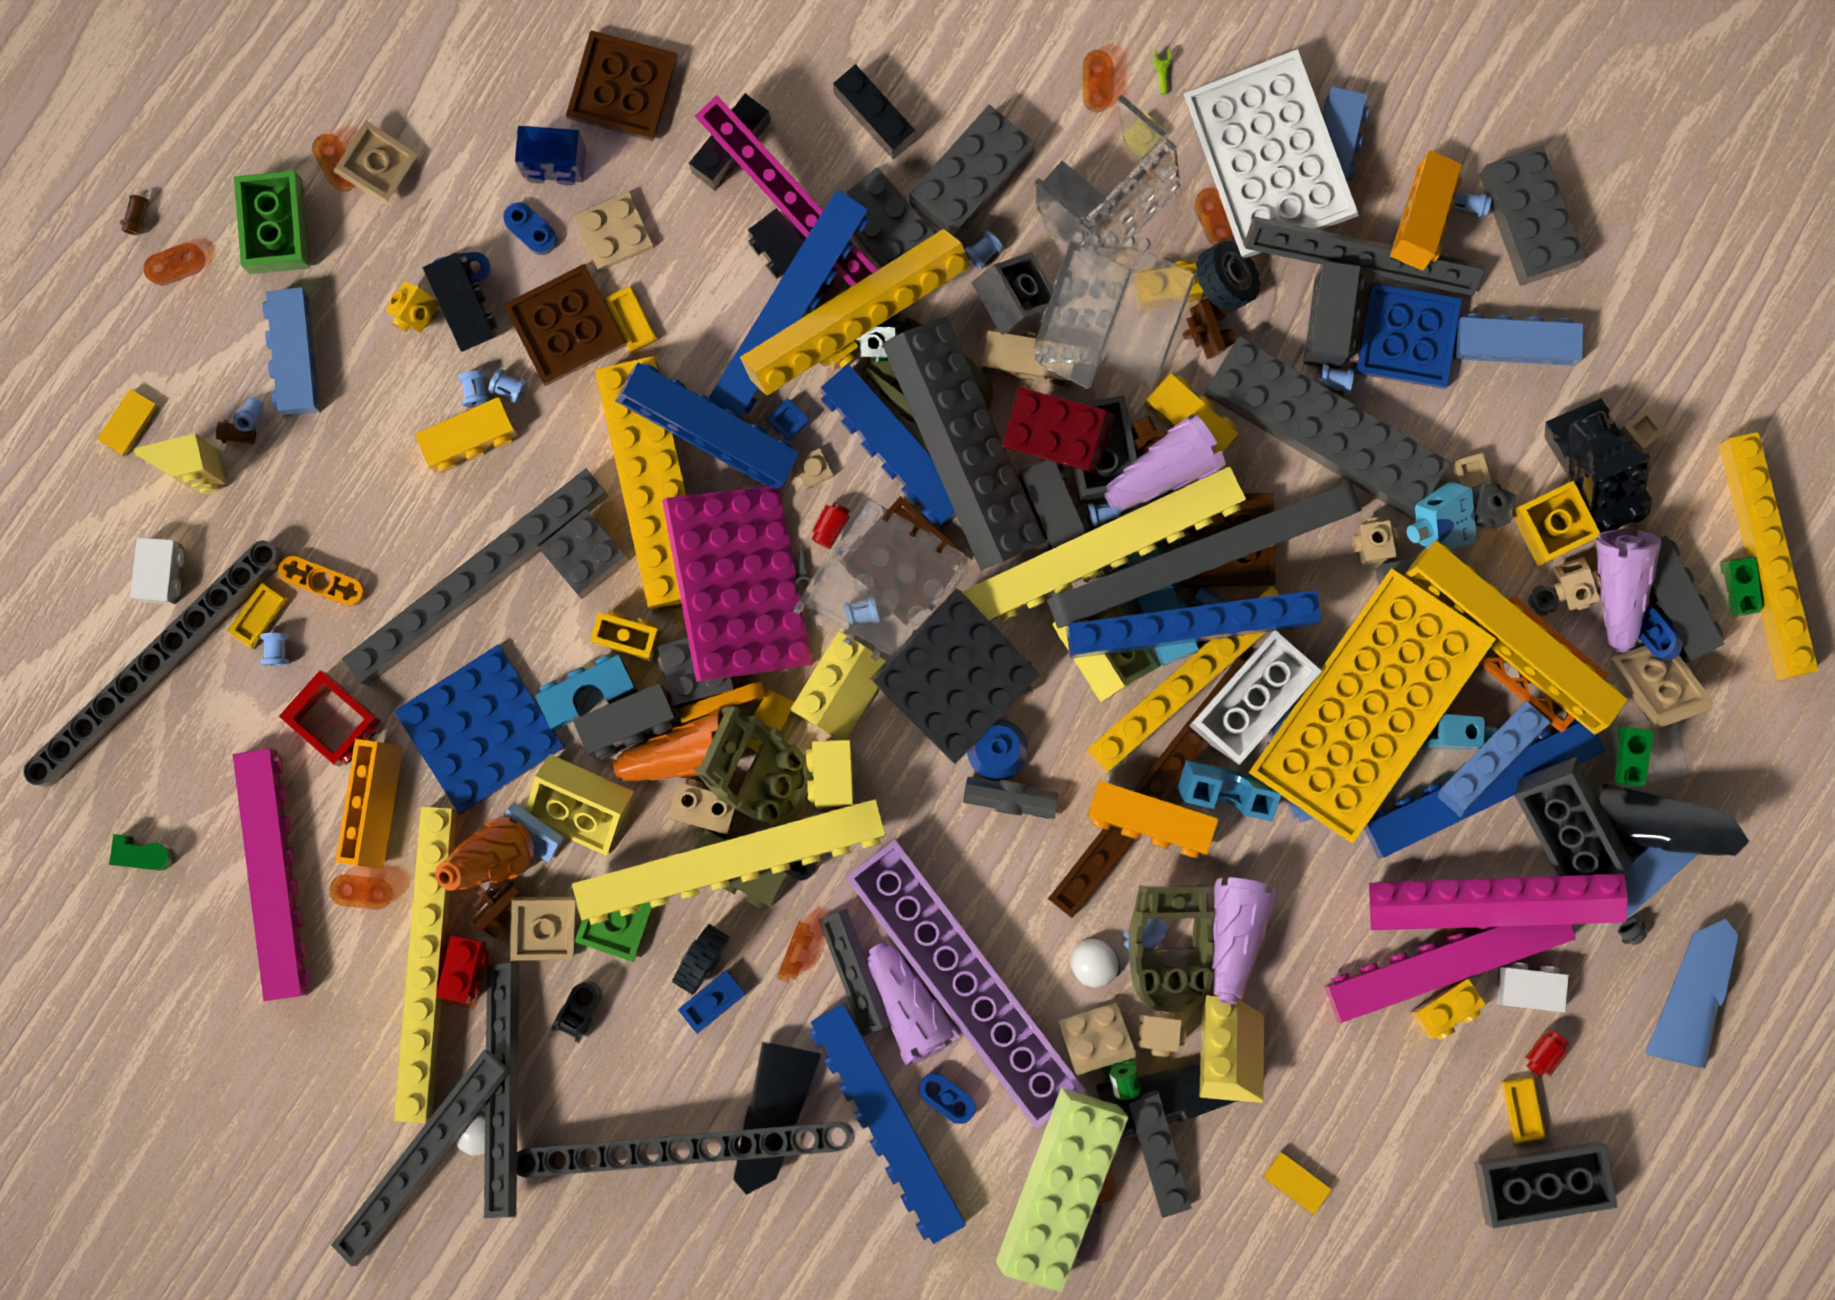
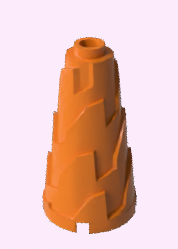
M721 710L711 712L703 718L672 728L671 732L621 751L622 754H619L617 760L613 761L617 778H622L623 781L637 782L698 776L694 770L696 767H700L724 714L720 712Z
M499 817L490 820L437 866L435 871L436 881L441 887L449 891L468 889L485 882L498 883L520 876L530 868L531 865L528 866L529 861L535 856L534 843L529 831L521 822L513 823L509 821L512 819L510 817Z

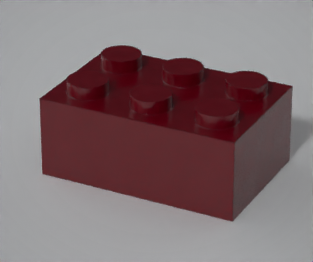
M1019 387L1002 447L1014 452L1098 474L1115 415L1103 409Z

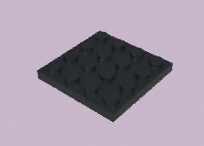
M956 588L872 675L870 680L952 763L956 764L1040 674L964 593Z

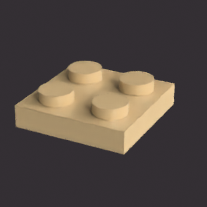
M366 120L333 172L386 205L418 154Z
M629 191L573 215L598 272L654 248Z
M512 897L510 960H573L575 898Z
M1117 1002L1058 1020L1076 1076L1136 1057Z

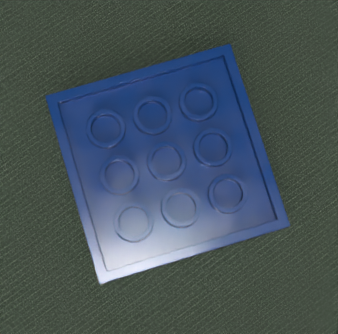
M496 645L394 710L460 815L543 763L549 754L555 755L565 748L555 731L550 729L544 714L500 645Z

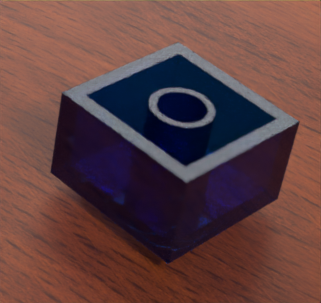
M518 126L515 163L523 178H527V181L531 183L557 180L558 184L567 186L575 185V182H583L586 145L579 130Z

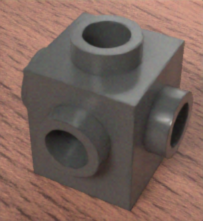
M1483 482L1481 485L1472 488L1476 526L1496 529L1511 523L1517 494L1501 489V486L1494 482Z

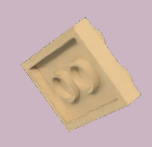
M1646 646L1611 657V668L1654 729L1712 710V699L1680 655L1667 661L1654 656Z

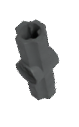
M967 777L963 803L994 808V811L1020 816L1028 814L1035 817L1055 819L1059 793L1029 788L1026 784L1000 780L996 782L983 778Z

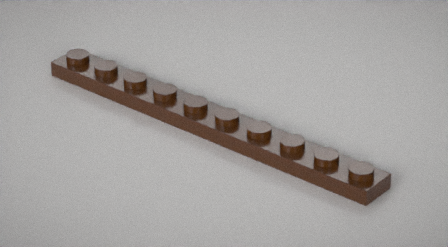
M1238 657L1134 788V792L1165 801L1180 781L1186 760L1196 762L1209 745L1189 725L1245 663L1241 658ZM1110 825L1109 830L1102 829L1048 897L1050 902L1069 917H1074L1134 841L1133 838L1121 835V828Z

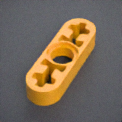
M297 556L285 557L279 564L278 573L281 579L301 589L348 607H355L361 604L365 598V588L362 583L349 576ZM298 563V569L309 573L307 580L297 574L290 578V573L286 571L287 567ZM320 573H326L330 577L329 586L323 590H318L314 586V578ZM337 578H341L338 584L345 588H350L354 584V590L358 592L357 596H351L349 600H346V594L335 590Z
M756 682L683 706L677 710L683 725L703 718L711 712L719 710L722 712V709L726 707H741L767 697L763 683Z

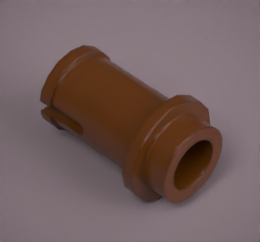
M130 195L125 217L120 220L122 225L121 231L139 236L140 231H144L142 223L149 200L138 195Z
M227 419L224 422L218 421L216 439L221 440L225 444L227 441L254 445L256 427L252 431L243 432L238 430L234 423H229Z

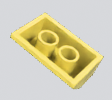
M195 433L134 448L135 455L194 491L200 492V494L214 493L218 491L219 486L226 485L219 450Z
M1119 605L1075 623L1123 617L1126 615ZM1052 623L1059 638L1069 651L1066 634L1067 626L1058 629L1056 623ZM1147 649L1074 659L1100 702L1117 694L1158 668Z
M838 631L791 707V712L836 740H847L878 690V687L870 678L886 661L861 643Z
M549 754L535 776L525 811L561 836L607 856L626 817L634 791Z
M1206 995L1201 1012L1200 1097L1263 1103L1264 1014L1240 999H1237V1004H1226L1219 1002L1218 996Z

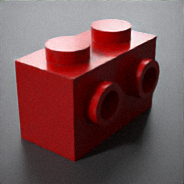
M460 935L450 936L436 997L464 1004L472 1003L473 998L477 999L481 987V980H478L480 969L485 967L489 950L486 949V941Z

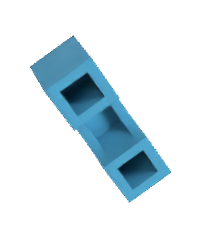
M612 653L604 655L595 661L596 666L585 670L584 667L578 668L567 674L569 679L559 684L555 680L539 688L541 692L536 694L535 697L550 729L556 731L572 723L573 719L581 716L577 707V698L586 688L595 687L600 689L609 704L637 691L619 655L614 657Z
M1186 760L1177 787L1185 803L1214 809L1216 802H1224L1238 808L1244 816L1273 821L1281 798L1278 792L1251 774Z

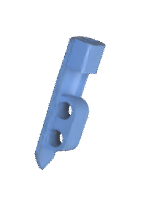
M1726 919L1693 932L1647 1046V1055L1699 1068H1706L1718 1006L1723 1004L1726 996L1738 939V933Z

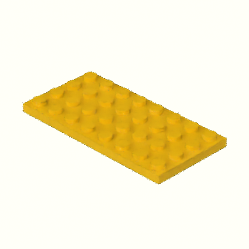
M1391 568L1320 669L1322 672L1306 689L1255 762L1249 774L1353 845L1496 638Z

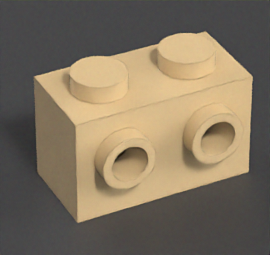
M686 778L685 784L677 782L667 818L730 835L736 809L720 801L712 791L703 789L704 783L688 778ZM688 797H693V805L690 807H686V799ZM718 805H723L724 807L721 815L715 814V808Z
M1153 1010V1016L1139 1014L1136 1046L1148 1048L1151 1055L1170 1057L1171 1051L1179 1052V1045H1185L1186 1027L1181 1026L1182 1020L1174 1018L1175 1013Z

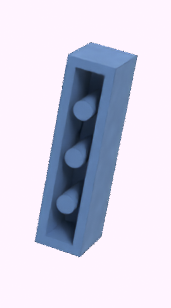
M1331 86L1327 94L1322 116L1347 182V180L1352 181L1355 173L1356 163L1351 161L1354 151L1359 152L1363 134H1359L1358 131L1360 123H1366L1370 106L1365 105L1366 94Z
M303 287L266 291L267 301H263L262 307L265 319H269L270 331L265 332L268 349L272 350V360L268 361V370L271 379H274L275 390L271 391L273 408H277V411L284 417L319 413L320 403L309 294Z
M1465 314L1464 317L1458 320L1454 360L1575 366L1582 360L1583 324L1574 323V319L1559 318L1555 322H1544V318L1535 316L1526 317L1525 320H1513V316L1497 315L1495 319L1483 318L1482 314Z
M1526 701L1440 789L1437 797L1461 818L1540 737L1550 721Z
M1637 846L1640 850L1630 857L1632 862L1629 878L1625 880L1628 897L1626 919L1698 854L1664 851L1662 848Z

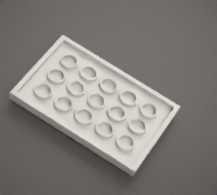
M1298 49L1184 93L1242 259L1262 253L1248 250L1244 245L1253 216L1317 230H1323L1359 216Z

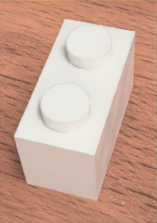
M137 537L130 593L131 599L138 602L175 605L176 597H179L181 593V580L178 579L179 567L183 566L185 558L184 549H181L182 544L174 540Z
M1516 962L1509 963V968L1500 967L1497 1005L1565 1012L1569 975L1559 974L1560 968L1541 966L1540 971L1528 970L1529 964Z

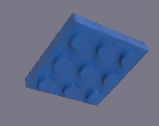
M1371 283L1355 374L1446 389L1462 299Z

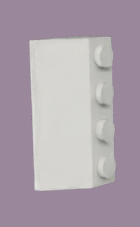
M1274 630L1189 726L1210 745L1240 765L1322 671Z

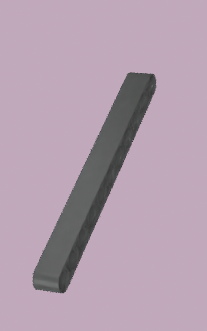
M1349 482L1047 599V603L1059 629L1362 511L1352 483Z
M262 540L254 543L25 764L23 773L27 782L44 787L57 783L251 596L262 581L265 582L278 569L280 562L283 560L281 550L268 541ZM266 549H271L273 554L271 560L262 564L260 561L261 553ZM248 570L250 572L249 581L244 585H239V574L242 571ZM221 592H226L228 596L227 602L223 606L218 607L215 601L217 595ZM203 613L205 615V623L200 628H195L193 624L195 616ZM176 635H181L183 638L181 647L173 650L171 647L172 639ZM158 656L160 658V666L157 670L151 672L149 661L153 657ZM136 678L138 682L137 689L129 693L126 687L130 679ZM113 699L115 710L113 713L106 715L104 706L107 701ZM87 721H90L93 729L90 735L85 737L82 734V726ZM64 743H68L70 752L67 757L61 758L59 754L60 747ZM44 764L47 767V775L44 779L39 780L37 769Z
M830 1122L527 1148L517 1152V1175L528 1178L838 1152L852 1146L855 1141V1132L851 1125L846 1122ZM835 1128L843 1129L846 1134V1140L841 1146L836 1145L832 1141L831 1135ZM805 1130L812 1132L815 1141L811 1148H806L801 1144L800 1137ZM773 1133H778L783 1138V1146L779 1151L772 1149L769 1140ZM743 1135L749 1137L752 1142V1148L748 1153H744L739 1149L738 1143ZM712 1138L717 1139L721 1145V1151L717 1156H713L708 1151V1143ZM681 1141L686 1142L690 1148V1153L686 1158L680 1157L677 1153V1146ZM651 1143L656 1145L659 1150V1155L655 1161L650 1160L646 1154V1149ZM620 1146L624 1147L628 1153L625 1163H620L616 1159V1150ZM589 1149L594 1150L597 1155V1161L593 1166H590L585 1160V1154ZM559 1151L566 1156V1164L562 1169L555 1164V1155ZM528 1154L532 1155L536 1161L532 1171H529L524 1164V1159Z

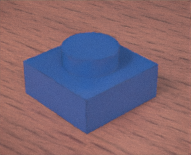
M789 398L766 419L787 442L792 440L810 422V419Z

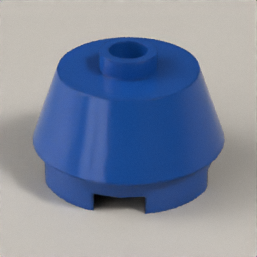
M998 719L967 751V757L973 769L981 776L991 780H1003L1014 776L1024 766L1028 756V743L1024 733L1017 725L1005 719Z

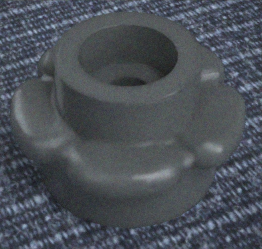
M1543 585L1534 588L1533 594L1528 598L1529 606L1534 608L1535 613L1541 616L1548 615L1549 612L1553 613L1559 605L1556 591L1551 587ZM1541 598H1545L1546 603H1542Z
M1638 917L1626 920V923H1623L1618 929V933L1623 938L1621 940L1622 943H1631L1632 945L1641 943L1647 937L1648 924L1646 922L1643 923Z

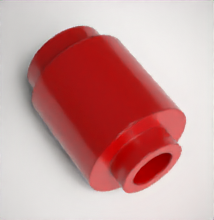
M833 502L832 506L825 505L812 529L814 534L811 539L823 547L833 550L836 544H840L852 521V518L848 516L850 510Z
M1549 1030L1546 1035L1542 1034L1524 1057L1529 1062L1526 1067L1540 1078L1544 1074L1551 1077L1568 1054L1566 1050L1570 1044L1556 1032Z

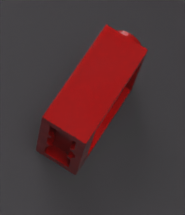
M322 670L316 673L278 716L327 760L339 767L342 764L348 765L352 761L355 739L369 741L379 730L377 725L381 721ZM328 688L364 718L335 752L330 750L299 722Z

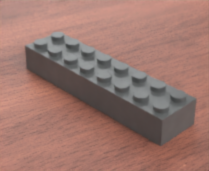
M946 316L907 330L882 343L980 570L987 569L1045 543L1005 448L1002 447L1001 438L948 317Z
M1238 336L1204 393L1205 396L1412 520L1416 517V504L1433 492L1450 464L1448 460Z

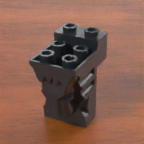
M1602 398L1546 421L1544 438L1570 481L1574 480L1600 533L1619 529L1630 522L1638 523L1650 514L1652 498L1646 488L1651 457L1648 453L1637 450L1634 447L1633 441H1626V433L1618 429L1616 423L1609 416V408L1605 405Z

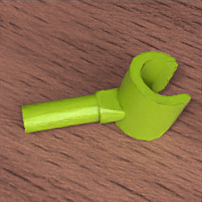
M1157 50L1154 52L1153 67L1158 70L1161 95L1168 94L1167 69L1170 67L1172 57L1170 50H1167V60L1165 61L1157 58Z

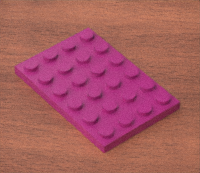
M768 486L666 497L663 499L662 503L696 682L812 665L813 660L800 593L795 588L797 578L779 488L776 490Z

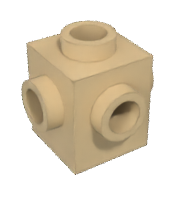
M1380 517L1362 520L1363 525H1359L1355 529V534H1352L1354 552H1359L1361 565L1393 560L1396 557L1395 546H1398V535L1396 528H1391L1390 520L1381 522Z
M1584 557L1554 567L1559 583L1554 584L1559 602L1565 600L1569 610L1586 609L1594 602L1600 601L1597 590L1601 589L1598 574L1596 571L1591 572Z

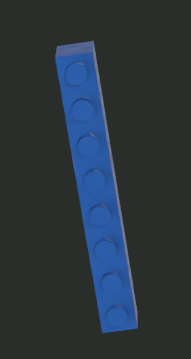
M836 189L709 396L715 405L737 413L739 418L743 412L749 415L757 402L753 395L758 387L750 380L740 357L800 320L806 309L814 310L822 297L817 293L822 283L830 284L838 269L833 267L839 256L845 259L853 247L854 243L850 241L851 236L855 230L861 233L869 221L870 216L866 215L869 207L841 189Z
M1317 590L1072 623L1066 627L1070 659L1271 632L1274 630L1315 626L1322 620Z
M1574 718L1562 733L1559 731L1552 734L1550 729L1543 732L1535 743L1501 775L1461 818L1437 797L1442 788L1440 782L1423 789L1425 795L1416 800L1411 795L1396 802L1397 809L1386 813L1385 809L1375 812L1364 830L1378 859L1384 858L1514 796L1519 778L1577 757L1581 764L1606 752L1598 734L1594 735Z
M843 1003L811 1021L813 1026L809 1030L811 1037L817 1047L823 1044L828 1055L824 1057L827 1066L832 1074L838 1072L844 1083L840 1084L839 1087L846 1100L850 1101L853 1099L859 1109L854 1114L862 1129L866 1127L870 1129L874 1138L869 1141L878 1157L884 1155L889 1166L885 1170L893 1185L899 1182L904 1194L900 1198L908 1212L914 1210L920 1221L915 1225L924 1240L930 1238L932 1244H935L965 1227L966 1222L845 1004Z

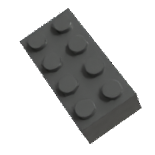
M989 104L909 193V203L940 230L945 229L957 239L1033 155L1035 142Z
M1544 146L1487 164L1483 168L1479 176L1487 197L1491 198L1490 206L1519 286L1577 268L1585 257Z
M1577 757L1519 778L1515 797L1558 876L1624 874L1625 880L1629 878L1632 860Z
M1600 1142L1474 1162L1485 1225L1491 1228L1618 1208L1606 1144Z

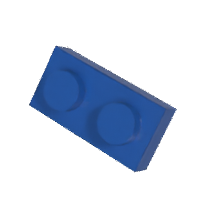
M725 970L681 1006L678 1011L696 1034H698L745 996L746 993L731 974Z

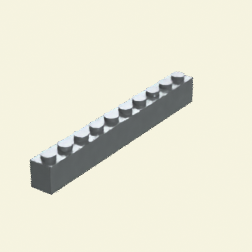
M585 468L349 652L342 660L360 683L369 686L539 553L541 545L582 511L587 509L590 513L607 500L609 496L589 470Z

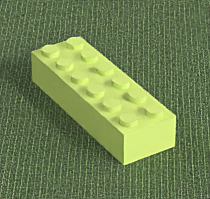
M1060 1089L996 1259V1263L1004 1276L1058 1292L1063 1291L1128 1116L1119 1105L1068 1089Z

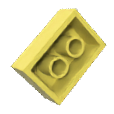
M850 740L812 742V749H806L807 768L809 772H813V781L807 782L808 800L814 803L818 810L841 809L855 805L853 757Z

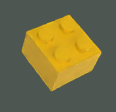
M1574 480L1513 510L1512 516L1538 567L1595 540L1600 534Z

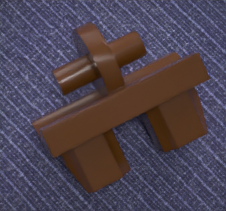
M1209 298L1199 300L1197 305L1189 309L1192 316L1186 319L1189 329L1184 331L1182 335L1184 340L1193 339L1196 348L1203 347L1206 359L1208 360L1215 358L1225 349L1232 346L1236 338L1231 328L1219 330L1217 321L1223 320L1226 317V310L1219 309L1218 306L1213 305L1209 301Z
M1150 416L1138 420L1132 425L1131 431L1135 440L1136 456L1144 455L1149 451L1150 446L1167 435L1164 427L1156 430Z
M513 881L494 898L493 896L500 890L499 886L495 883L487 890L480 885L474 889L480 897L472 906L479 911L487 903L472 919L473 926L479 932L484 930L489 935L497 938L507 928V924L497 915L505 907L511 912L512 897H522L519 887Z

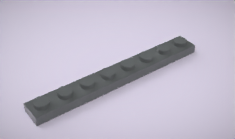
M1253 216L1244 241L1245 248L1248 250L1317 264L1327 261L1360 266V273L1474 296L1485 270L1481 263L1439 255L1435 262L1430 261L1424 271L1390 257L1393 247L1390 244Z
M513 962L487 965L486 1050L490 1051L510 1072L485 1103L484 1218L517 1217L519 963Z
M482 1051L331 1244L350 1266H358L510 1072L490 1051Z

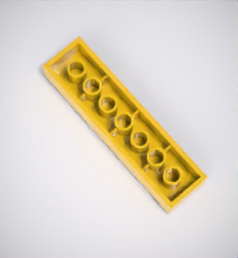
M655 356L595 369V374L649 609L654 611L682 604L662 500L666 497L685 496L688 494L674 434L615 402L630 370L638 362L652 365L659 371Z

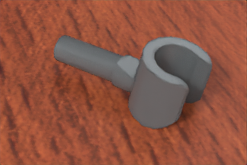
M798 551L799 578L795 582V588L799 593V581L805 579L810 583L811 592L814 584L812 579L808 577L806 551Z

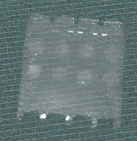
M1122 94L1117 98L1124 149L1140 162L1126 176V181H1121L1104 199V203H1100L1087 217L1082 216L1040 178L1035 181L1045 229L1089 267L1090 272L1096 277L1102 273L1101 270L1114 257L1117 258L1121 254L1120 251L1134 236L1137 237L1141 233V229L1155 215L1158 216L1162 212V208L1174 196L1177 197L1181 193L1177 146L1167 138V133Z
M1080 231L1074 232L1058 278L1053 284V293L1048 307L1043 313V322L1034 348L1037 349L1035 360L1040 362L1039 365L1085 388H1091L1099 364L1105 363V367L1150 389H1155L1197 274L1150 253L1151 242L1148 238L1142 237L1136 244L1134 237L1126 236L1123 238L1121 246H1118L1119 238L1116 235H1108L1105 238L1104 244H1101V235L1091 233L1085 243V233Z
M864 496L848 519L793 612L799 615L803 610L806 612L810 608L823 615L817 625L818 627L823 629L830 619L850 631L844 641L848 645L852 643L855 636H858L877 647L871 656L873 660L877 661L882 652L892 656L941 603L959 587L970 568L971 559L948 544L940 554L936 550L941 544V540L921 528L913 538L910 536L915 526L913 523L894 512L886 522L883 518L888 509Z

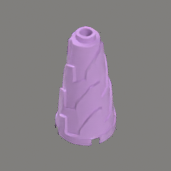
M1191 414L1171 428L1166 436L1150 446L1148 452L1125 467L1124 472L1107 485L1108 492L1104 493V496L1112 509L1118 507L1123 511L1142 501L1146 503L1171 489L1175 491L1198 478L1201 480L1225 467L1226 463L1222 451L1216 454L1213 453L1215 451L1214 446L1218 444L1197 415Z
M1615 529L1602 532L1596 538L1598 574H1601V602H1603L1607 644L1612 647V650L1625 653L1631 651V648L1636 646L1641 632L1644 613L1649 605L1651 585L1656 576L1661 539L1655 534L1638 530L1637 537L1630 535V529Z
M1228 877V883L1224 886L1222 878L1215 881V919L1213 930L1215 948L1213 969H1215L1214 994L1218 996L1219 1002L1237 1004V999H1243L1249 977H1252L1258 949L1264 939L1274 903L1277 901V890L1272 887L1270 893H1266L1267 884L1232 877Z
M885 942L868 951L871 955L867 958L868 966L881 995V1001L892 1025L890 1027L901 1051L900 1055L906 1066H910L912 1061L914 1064L919 1063L945 1049L947 1045L944 1041L949 1038L954 1043L961 1037L957 1026L951 1022L937 1000L932 998L920 978L914 975L899 950H895L892 945L886 946Z

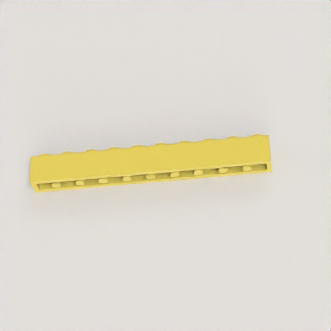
M1229 466L962 592L990 622L999 618L1000 622H1004L1018 615L1016 609L1027 605L1028 609H1032L1046 602L1044 596L1052 592L1059 595L1073 589L1072 583L1082 578L1085 583L1101 576V569L1111 565L1112 569L1115 570L1129 563L1128 557L1139 552L1141 557L1157 550L1156 544L1165 539L1170 544L1185 537L1184 531L1195 526L1196 530L1209 526L1213 523L1212 517L1223 513L1224 517H1228L1240 511V504L1246 498Z
M876 799L572 883V888L581 920H590V924L593 925L609 920L608 914L620 911L621 916L639 912L638 906L650 903L651 908L670 903L668 897L680 894L681 899L700 895L699 889L711 886L712 891L730 886L729 880L741 877L743 883L761 878L759 872L768 869L772 870V874L790 870V863L800 860L803 866L821 861L820 855L832 852L833 857L841 856L851 852L850 846L862 843L863 849L881 844L880 838L886 837Z
M421 807L394 1115V1121L427 1123L433 1115L442 998L436 997L446 957L451 890L447 891L436 881L435 871L437 866L455 850L458 812L450 808Z

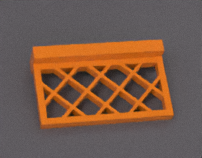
M1513 595L1508 599L1512 604L1521 607L1524 614L1535 623L1545 627L1548 634L1559 643L1569 647L1572 654L1583 663L1593 667L1596 674L1606 680L1609 676L1607 672ZM1496 652L1495 658H1487L1486 656L1482 658L1479 665L1524 702L1528 701L1561 733L1566 730L1574 717L1566 712L1567 716L1563 721L1553 713L1552 703L1556 702L1544 692H1542L1543 698L1533 697L1529 693L1528 683L1532 682L1520 672H1518L1519 678L1509 677L1504 669V663L1508 662Z

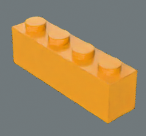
M1428 150L1416 168L1390 257L1424 271L1430 261L1435 262L1438 259L1443 245L1439 244V241L1444 237L1449 226L1446 217L1451 214L1456 202L1452 197L1456 194L1462 182V178L1459 177L1461 163Z
M355 739L335 862L384 869L404 746Z
M1100 780L1096 783L1086 815L1087 818L1092 819L1091 825L1105 830H1109L1110 825L1122 829L1121 835L1139 840V836L1143 835L1152 838L1150 844L1164 849H1168L1171 844L1182 848L1180 854L1198 859L1199 854H1208L1218 822V818Z

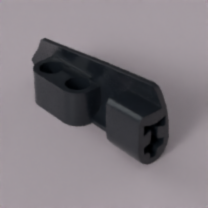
M1605 783L1602 785L1599 801L1623 845L1662 848L1664 851L1736 856L1750 842L1732 813Z
M762 1042L751 1102L747 1107L743 1130L795 1126L821 1054L800 1048ZM773 1133L770 1137L769 1143L772 1149L779 1151L783 1146V1138L778 1133ZM743 1135L739 1149L744 1153H748L752 1148V1142L749 1137ZM785 1156L737 1160L733 1180L747 1195L777 1179Z
M1200 1065L1138 1077L1141 1086V1093L1138 1096L1157 1090L1168 1124L1175 1121L1182 1122L1237 1102L1235 1100L1201 1098ZM1112 1082L1098 1084L1096 1089L1100 1099L1119 1105L1128 1116L1119 1142L1137 1136L1127 1100H1120L1114 1096Z

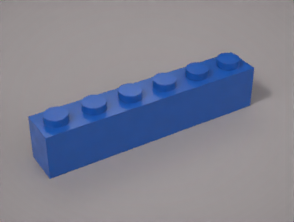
M638 362L630 370L615 400L620 405L767 487L771 486L776 490L785 484L799 455V452L792 449V445L787 441L772 438L766 434L762 427L755 424L749 425L740 420L737 413L729 409L717 407L712 404L713 401L707 396L692 393L686 389L682 382L662 376L654 366L646 363L641 364Z
M849 364L844 366L820 387L823 397L820 399L831 412L835 410L839 412L843 417L840 422L851 435L856 432L863 439L861 443L863 449L872 458L875 455L879 457L884 463L881 466L882 470L891 480L897 478L904 487L901 488V491L912 503L916 500L924 508L921 513L932 525L937 523L942 528L956 516L931 456Z

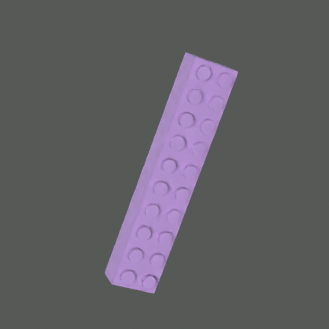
M893 840L845 877L1035 1129L1049 1120L1061 1088L1081 1094L1086 1091L896 840Z

